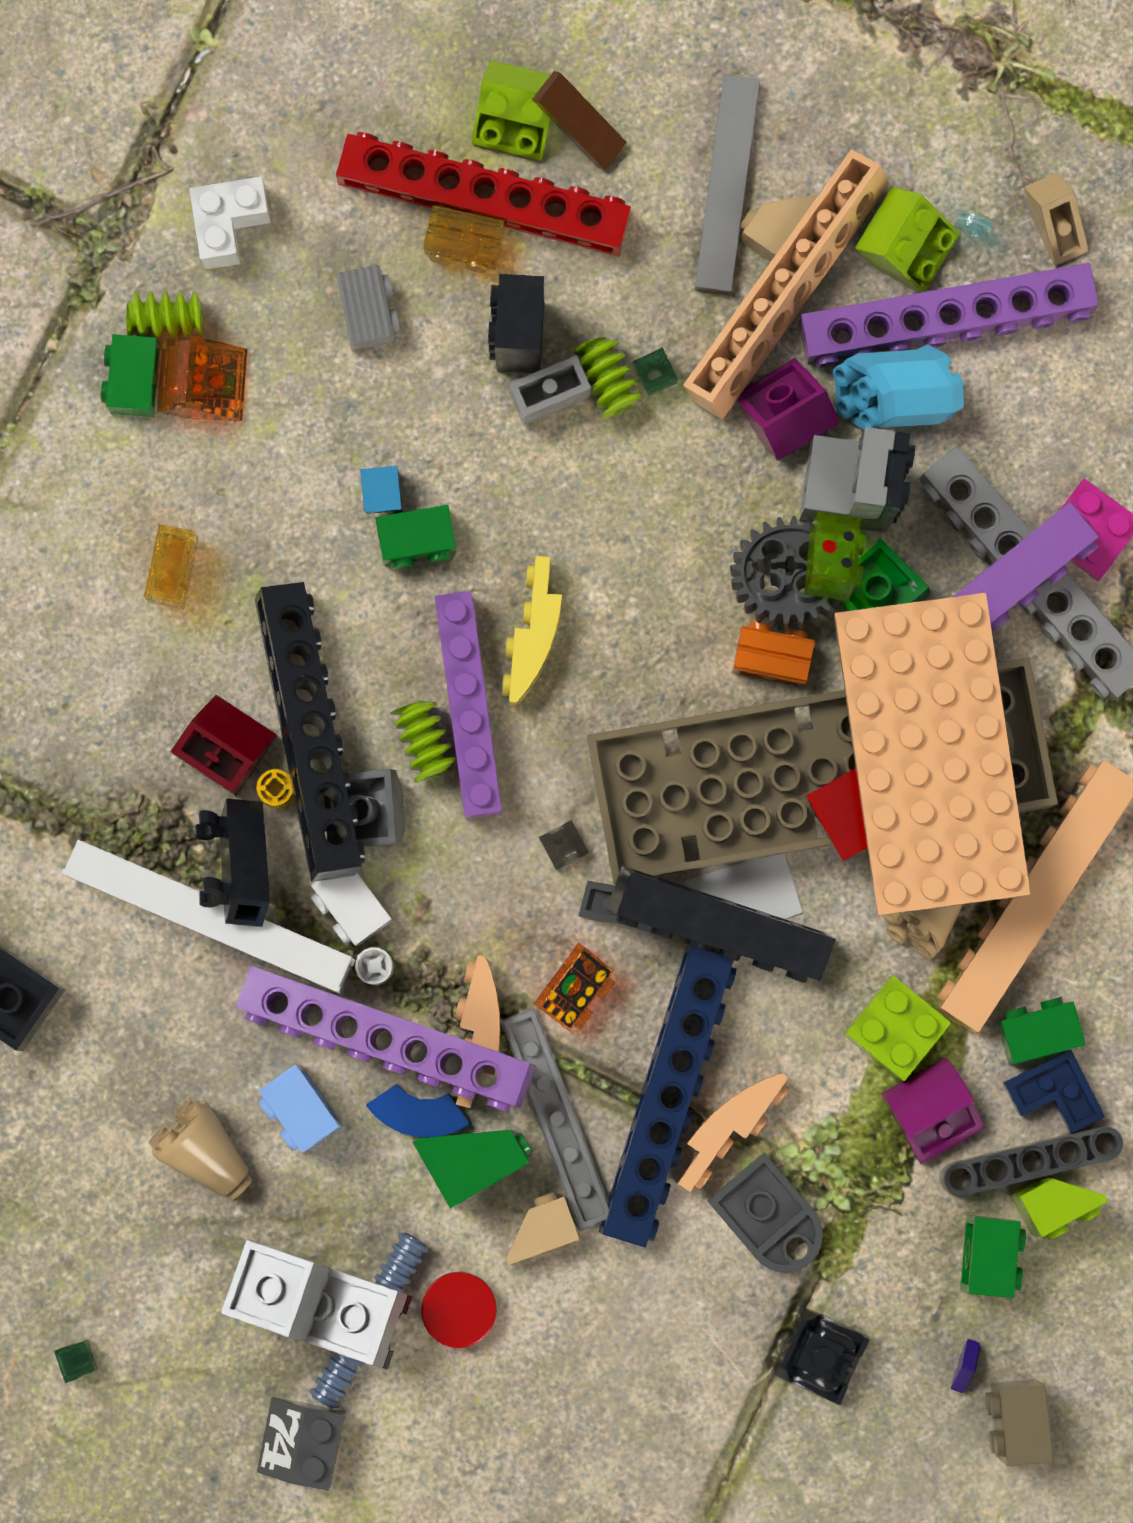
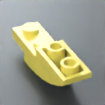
M535 556V566H527L526 587L533 588L532 602L524 603L523 624H530V629L515 628L514 638L507 637L505 659L512 660L511 674H504L502 696H509V706H518L538 679L555 640L560 620L562 595L548 594L550 557Z

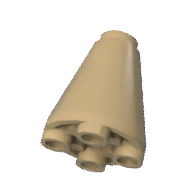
M963 904L882 915V917H884L889 925L886 928V932L894 941L899 944H903L906 941L915 947L920 955L931 960L945 945Z
M189 1099L174 1114L177 1120L168 1129L165 1127L159 1129L149 1140L148 1143L153 1147L152 1155L157 1160L221 1196L227 1195L231 1200H234L246 1190L253 1178L248 1174L249 1170L211 1106L205 1100H197L193 1103Z

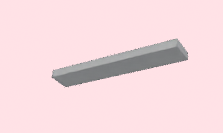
M725 74L723 77L695 290L731 294L760 79Z
M535 1008L500 1020L514 1058L536 1065L527 1094L579 1232L601 1224L603 1220H606L609 1212L608 1199Z

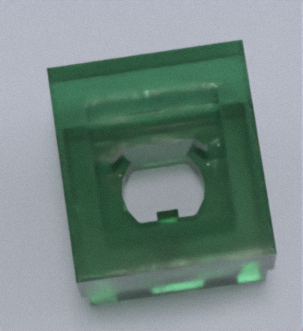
M663 347L634 360L632 363L648 397L678 383V378ZM655 370L661 372L662 376L649 380V373Z
M88 1339L75 1344L72 1343L54 1351L65 1383L98 1370Z

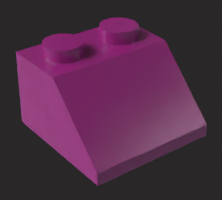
M796 358L745 387L736 400L762 444L777 461L793 454L798 448L812 441L814 435L822 436L828 430L840 424L827 391Z

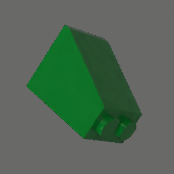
M512 1129L424 1137L413 1142L450 1209L529 1164L530 1161L527 1155L533 1152L523 1133L521 1132L515 1136Z

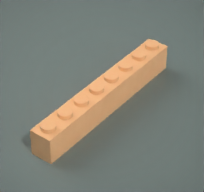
M1102 760L1097 766L1091 763L1079 780L1084 786L1076 797L1070 794L1059 810L1063 818L1056 828L1050 825L1042 835L1038 843L1043 848L1036 859L1029 856L1026 860L1031 895L1000 899L998 906L1003 909L995 920L990 917L977 935L982 941L975 951L969 948L957 965L962 970L955 982L948 980L937 995V999L942 1001L937 1009L974 1034L979 1033L1133 798V778L1106 760Z

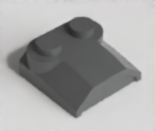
M384 769L349 773L350 791L347 792L349 805H354L357 812L358 824L357 827H354L357 841H361L364 848L390 847L401 844L405 832L402 785L396 770ZM324 795L325 808H334L331 798ZM327 831V841L334 845L341 844V838L336 832Z

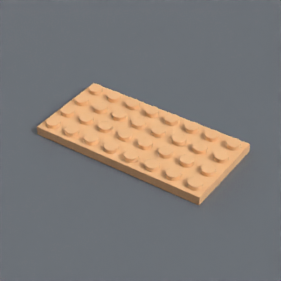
M986 593L835 613L834 620L877 916L1031 895Z

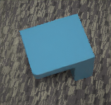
M397 466L360 469L365 513L372 514L394 511L395 514L402 513Z

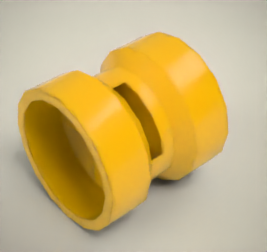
M271 769L264 772L258 779L256 786L257 794L267 806L281 809L287 807L294 800L291 779L286 772L279 769Z

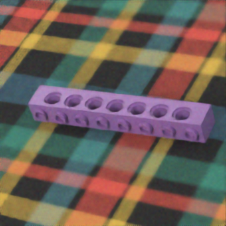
M1086 263L801 314L799 326L806 363H816L818 368L836 365L838 364V359L852 357L859 353H874L886 350L888 352L910 350V346L924 344V346L928 344L936 348L945 345L948 339L960 337L961 342H969L982 338V333L996 331L998 336L1008 335L1017 332L1018 327L1032 325L1033 329H1042L1053 326L1054 320L1068 318L1069 323L1088 320L1090 314L1095 312L1099 304L1091 264ZM1058 291L1062 293L1065 297V304L1060 306L1052 304L1048 299V292ZM1016 297L1024 298L1029 303L1030 310L1026 312L1017 311L1012 305V299ZM978 304H987L993 309L994 316L982 318L977 314L975 307ZM943 310H951L957 315L958 322L953 325L945 324L940 319L939 313ZM909 316L918 318L922 323V329L919 331L908 330L903 323V319ZM871 323H880L885 327L886 335L881 338L873 337L869 334L867 326ZM836 329H843L848 332L851 340L846 344H838L832 339L831 332Z
M250 966L236 1005L237 1009L246 1011L244 1019L263 1026H266L267 1020L280 1023L278 1031L297 1038H300L302 1032L314 1035L313 1043L331 1050L335 1049L336 1044L350 1048L348 1052L350 1057L368 1063L371 1056L384 1060L382 1066L384 1069L404 1075L406 1068L419 1073L418 1081L435 1087H439L440 1081L454 1085L452 1093L472 1100L475 1094L478 1093L489 1097L487 1105L509 1112L511 1105L518 1108L522 1107L536 1065L254 966ZM285 994L288 998V1006L284 1012L277 1014L273 1008L274 1000L277 996ZM319 1006L323 1012L322 1020L317 1025L311 1026L307 1019L308 1012L311 1008ZM354 1018L357 1022V1031L352 1037L345 1038L342 1033V1025L347 1019ZM388 1030L392 1035V1043L389 1048L381 1051L377 1047L376 1039L380 1032ZM423 1042L427 1047V1055L423 1061L415 1063L411 1058V1050L415 1044ZM458 1054L462 1059V1068L457 1074L450 1075L446 1070V1061L450 1056ZM488 1067H494L498 1075L497 1081L493 1086L485 1088L481 1083V1073Z

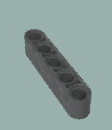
M1100 1126L951 1162L942 1169L940 1184L949 1194L967 1196L1109 1161L1116 1158L1122 1152L1123 1138L1116 1129ZM1103 1132L1107 1133L1112 1139V1148L1105 1154H1101L1095 1147L1096 1137ZM1066 1141L1071 1142L1076 1148V1156L1069 1163L1063 1162L1058 1152L1059 1147ZM1030 1150L1035 1151L1040 1157V1165L1033 1172L1027 1171L1022 1165L1023 1155ZM993 1159L999 1160L1004 1167L1003 1176L996 1181H992L987 1177L985 1169L987 1164ZM957 1168L963 1169L968 1176L967 1184L960 1190L954 1189L949 1183L950 1173Z

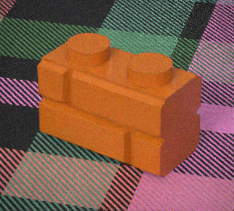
M751 621L749 627H741L732 673L805 687L815 640L807 639L808 633L804 631L789 629L785 634L771 632L769 624Z

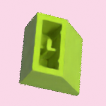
M490 60L482 80L471 144L542 161L552 120L538 107L532 98L551 74Z
M891 187L855 249L876 269L914 291L922 293L927 291L959 237L960 232L922 194Z
M1044 1177L1010 1195L1031 1235L1043 1237L1044 1239L1048 1238L1049 1240L1069 1231L1067 1224L1073 1220L1085 1222L1101 1214L1103 1211L1100 1206L1109 1202L1104 1194Z

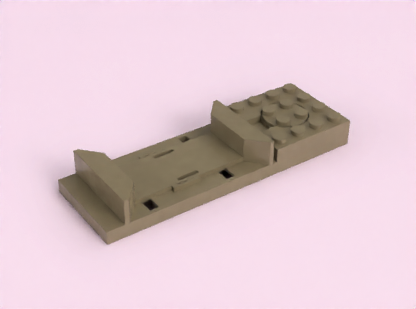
M1030 657L997 663L1018 812L1020 814L1052 808L1058 802ZM845 690L587 735L613 884H616L622 865L650 875L662 876L832 846L828 837L818 839L815 823L816 815L805 796L856 768ZM809 706L813 729L798 731L794 708ZM677 729L681 752L666 755L662 732ZM697 839L700 860L686 862L682 841Z

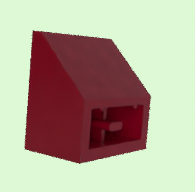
M215 694L191 720L170 752L237 797L278 735Z

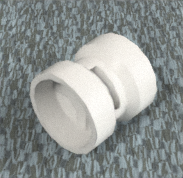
M370 947L358 955L355 962V970L363 982L372 986H379L386 983L392 977L394 963L391 956L385 950Z

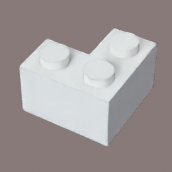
M262 176L189 188L199 255L204 270L240 264L235 229L271 223Z

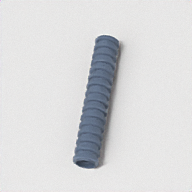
M405 1232L399 1233L398 1238L400 1240L398 1244L393 1243L392 1245L393 1253H388L386 1256L388 1262L386 1264L382 1263L380 1266L381 1274H376L374 1277L376 1280L375 1284L401 1293L405 1292V1289H403L405 1283L409 1284L411 1282L410 1274L416 1273V1263L421 1264L423 1259L420 1256L429 1250L426 1244ZM335 1352L333 1357L329 1356L327 1359L328 1367L322 1368L323 1376L321 1378L317 1377L315 1380L318 1385L309 1391L315 1400L332 1409L340 1407L338 1401L340 1398H345V1388L351 1387V1378H356L358 1375L357 1367H362L364 1362Z

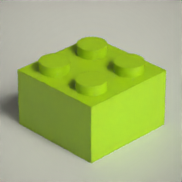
M892 975L882 984L843 1032V1035L897 1080L902 1082L916 1068L950 1026L951 1022Z

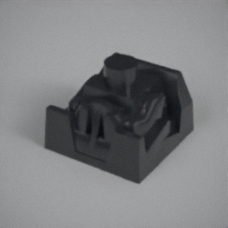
M801 1305L770 1373L830 1402L841 1405L848 1389L849 1381L858 1361L863 1356L870 1336Z

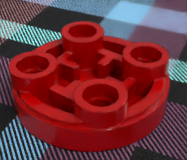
M463 1271L447 1273L436 1279L427 1289L421 1306L422 1320L428 1333L437 1342L451 1348H466L483 1340L491 1331L497 1313L495 1296L488 1284L480 1277Z

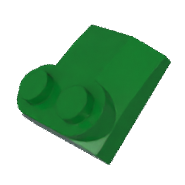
M880 538L871 549L847 569L851 573V581L846 583L848 585V594L839 595L843 608L846 611L925 601L931 592L929 586Z

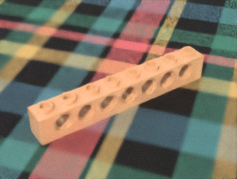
M852 149L849 151L683 384V387L695 404L723 420L890 185L880 164Z

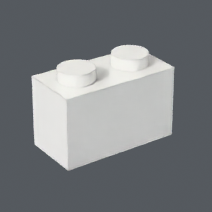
M358 873L355 876L316 881L311 885L316 892L311 896V899L323 915L328 911L331 912L338 922L333 926V929L345 945L352 941L358 947L393 921Z

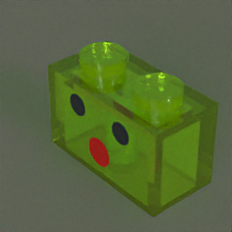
M817 511L809 531L804 594L848 601L854 588H860L863 578V566L858 565V555L863 554L866 534L860 532L861 518Z

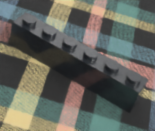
M623 865L607 906L609 910L617 915L616 921L624 925L637 928L640 922L652 926L650 932L658 936L671 939L673 934L686 937L684 943L701 950H705L707 945L720 948L718 954L735 961H739L740 957L744 956L753 959V966L769 972H773L774 967L787 970L785 976L803 983L807 982L808 977L821 981L836 941L835 938L823 931Z

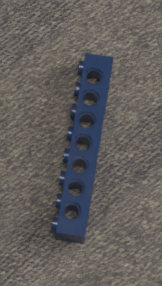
M686 946L608 1198L609 1212L606 1220H603L598 1232L603 1235L645 1248L648 1240L654 1241L659 1227V1220L655 1219L659 1204L665 1205L671 1184L666 1182L670 1168L675 1169L681 1155L682 1148L677 1146L681 1132L687 1133L691 1123L693 1112L688 1110L692 1096L698 1097L703 1084L704 1076L699 1074L703 1060L709 1061L714 1048L715 1040L710 1039L714 1024L720 1025L725 1012L726 1004L721 1003L724 990L731 989L737 969L732 967L734 961L732 959L692 946ZM701 978L708 980L712 988L710 996L705 1000L699 999L694 993V985ZM690 1014L696 1015L701 1023L700 1030L693 1036L688 1035L683 1029V1021ZM684 1050L689 1055L690 1062L685 1070L679 1072L672 1065V1057L675 1052ZM668 1086L675 1087L679 1094L677 1103L672 1107H666L661 1102V1092ZM657 1122H663L668 1130L666 1139L660 1143H654L649 1134L650 1128ZM646 1158H652L657 1166L655 1175L649 1179H643L638 1172L639 1164ZM641 1194L646 1202L645 1209L638 1215H631L627 1209L628 1200L633 1195Z

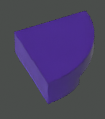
M967 1339L951 1384L952 1390L960 1393L967 1390L976 1372L981 1348L979 1342Z

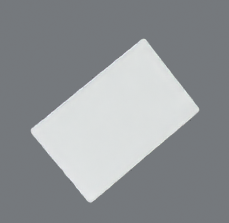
M784 854L748 860L685 881V886L784 919L803 912Z

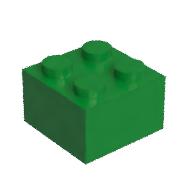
M966 1215L960 1281L961 1291L968 1294L1014 1298L1015 1290H1021L1023 1269L1022 1267H1017L1018 1252H1024L1026 1243V1230L1020 1228L1021 1221Z

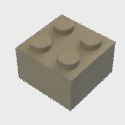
M1036 1379L990 1383L991 1392L985 1393L987 1414L988 1416L992 1415L995 1430L989 1431L991 1453H995L996 1457L1006 1466L1053 1462L1045 1384Z

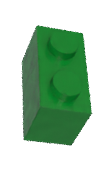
M112 334V344H106L104 366L109 367L108 381H102L101 402L106 403V408L110 414L154 417L161 347L156 337Z
M448 505L375 517L384 566L391 565L392 570L411 568L414 566L413 561L428 559L430 564L441 563L450 560V555L457 554Z
M1062 997L1040 1002L1042 1010L1028 1013L1026 1006L1004 1012L1006 1019L997 1021L1008 1064H1017L1086 1045L1074 1001L1063 1003Z

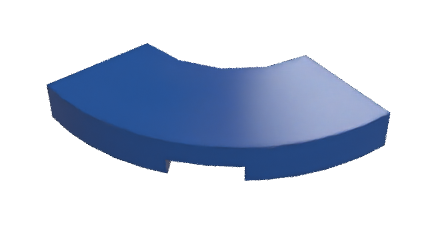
M395 1084L366 1104L371 1113L386 1126L400 1133L415 1137L444 1136L461 1130L470 1124L449 1093L436 1099H419L407 1094L398 1084Z

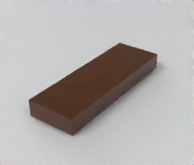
M553 71L532 98L538 107L599 169L606 170L627 143L560 72Z

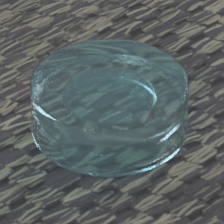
M959 211L954 223L959 230L981 238L988 237L993 226L990 220L966 211Z

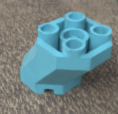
M928 344L917 350L859 353L846 359L842 364L833 369L837 397L835 407L842 418H849L852 424L863 430L865 427L880 429L941 424L951 419L955 413L964 408L963 380L958 372L952 375L947 366L952 364L948 355Z

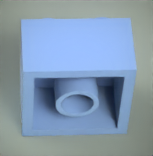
M295 1064L258 1090L263 1097L258 1101L259 1105L270 1120L278 1118L285 1128L280 1132V1135L292 1151H296L299 1148L301 1153L308 1152L343 1127V1124L302 1065Z

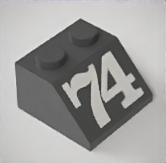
M272 1397L257 1472L291 1484L328 1491L332 1484L346 1411Z

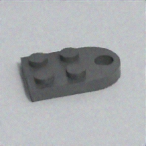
M765 1152L759 1155L707 1200L751 1254L762 1265L771 1270L793 1272L802 1269L816 1257L820 1250L823 1232L817 1214ZM793 1238H802L807 1244V1253L801 1259L795 1260L787 1255L786 1245Z

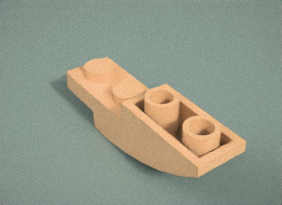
M478 955L476 963L471 961L468 963L464 983L470 984L467 999L461 997L459 999L455 1019L461 1021L460 1029L474 1032L472 1039L465 1037V1041L499 1052L500 1011L498 995L486 957ZM488 1067L482 1073L495 1076L496 1070L494 1067ZM451 1091V1096L457 1097L456 1105L467 1108L472 1107V1099L452 1093Z
M780 1073L763 1079L743 1089L717 1108L687 1141L686 1144L698 1153L677 1181V1184L689 1192L692 1191L694 1186L701 1190L713 1173V1171L708 1169L715 1156L722 1159L734 1143V1140L729 1137L731 1133L735 1132L743 1139H746L749 1134L756 1137L768 1120L763 1115L771 1103L778 1106L788 1092L789 1087L785 1085V1082L789 1077Z

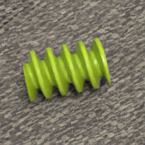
M134 291L131 302L127 303V335L134 336L137 328L140 336L148 337L152 328L155 337L162 338L165 328H167L170 337L176 338L181 327L184 336L191 338L196 327L199 336L203 338V305L197 291L192 292L189 302L185 301L182 291H178L175 302H171L167 291H163L160 302H156L152 291L148 292L145 302L141 301L138 291Z
M606 337L589 340L573 350L574 355L583 356L579 361L583 370L589 369L585 375L589 383H594L591 387V395L601 396L595 402L598 409H607L601 415L602 419H608L627 411L642 397L641 392H629V389L636 384V380H624L623 378L630 371V366L618 367L617 363L625 357L624 352L612 353L611 351L619 344V340H607Z
M419 701L390 712L391 715H402L394 722L395 728L407 729L399 736L400 742L412 743L404 750L405 756L417 757L409 764L410 770L422 771L414 778L415 783L430 780L449 772L448 767L457 761L456 757H444L443 753L452 747L451 743H439L438 741L447 733L446 729H434L433 727L442 719L441 715H429L428 713L437 705L436 701Z

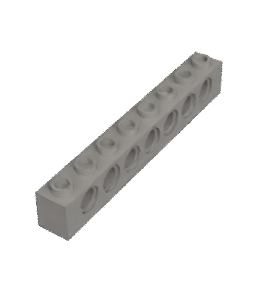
M957 445L927 469L919 479L923 484L920 489L927 499L933 504L937 501L947 512L944 514V517L956 531L962 529L971 539L968 544L972 551L980 559L986 557L992 565L1004 556L998 550L999 541L1009 540L1016 546L1032 533ZM955 484L964 486L968 492V499L964 501L955 500L950 494V487ZM978 512L987 513L992 519V527L988 529L979 528L974 522V514ZM1068 573L1052 585L1046 580L1038 586L1036 590L1040 595L1022 609L1029 615L1035 613L1043 623L1041 626L1043 633L1053 643L1059 641L1067 650L1065 657L1077 671L1083 669L1092 679L1089 685L1093 691L1102 699L1107 697L1111 702L1133 685V648ZM1051 595L1060 597L1064 602L1063 612L1054 613L1050 611L1046 604L1047 597ZM1080 623L1087 628L1088 639L1086 641H1078L1072 636V624ZM1104 651L1112 657L1111 669H1102L1096 664L1095 655L1097 652Z

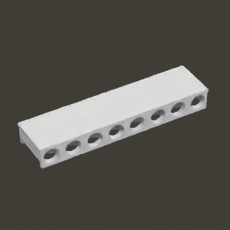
M77 840L68 863L61 872L63 875L339 994H344V987L356 961L351 956L267 920H264L263 927L225 924L224 905L220 904L210 908L202 907L199 905V891L81 840Z

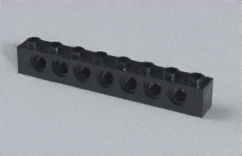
M304 582L261 587L254 600L311 882L355 876L362 867L361 863L365 862V851L363 843L356 839L354 827H357L358 824L357 812L354 805H349L347 792L350 791V778L346 769L342 770L340 756L343 755L342 739L340 734H335L332 721L336 718V710L333 699H328L325 685H328L329 677L326 664L320 663L318 650H321L320 632L318 628L313 629L311 615L314 614L313 597L311 593L306 594ZM290 619L294 621L298 630L290 631L286 629L281 620ZM289 655H300L304 659L305 665H294L290 661ZM296 690H307L312 696V701L307 702L299 699ZM311 724L315 726L319 731V736L311 737L307 735L303 725ZM310 760L322 761L326 766L327 772H316L311 767ZM326 795L331 798L334 808L327 809L322 807L318 802L317 796ZM325 831L336 832L341 838V844L334 845L329 843L325 838Z

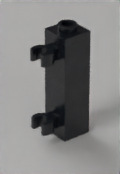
M226 798L221 816L210 810H202L199 812V824L195 826L196 838L199 840L220 838L222 881L215 877L203 878V891H199V905L208 908L216 907L220 904L224 905L225 924L263 927L270 904L263 802Z

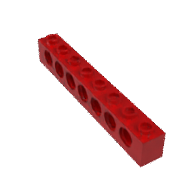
M357 132V136L347 133L336 172L338 185L620 256L631 212V206L625 205V201L621 198L606 195L604 199L590 196L588 190L580 187L570 186L566 190L555 187L554 182L545 178L535 177L531 181L520 178L519 173L510 169L499 168L498 172L485 169L482 163L475 160L464 159L461 163L448 159L449 156L440 151L428 150L426 154L413 150L414 147L405 142L393 141L391 145L378 141V137L366 132ZM376 158H384L389 162L387 168L382 171L372 170L369 164ZM411 167H419L424 171L423 176L414 181L407 179L404 174ZM446 176H454L459 180L458 186L451 190L442 188L439 183ZM481 185H489L495 192L491 197L482 199L475 194V190ZM524 194L530 199V202L523 208H517L510 203V200L514 195ZM552 203H559L565 208V212L559 217H552L546 213L545 209ZM587 212H594L599 215L601 220L597 225L587 226L580 218Z

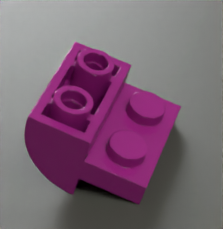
M946 1057L881 1093L896 1124L900 1127L916 1160L920 1164L985 1129L973 1104L974 1100L969 1090Z

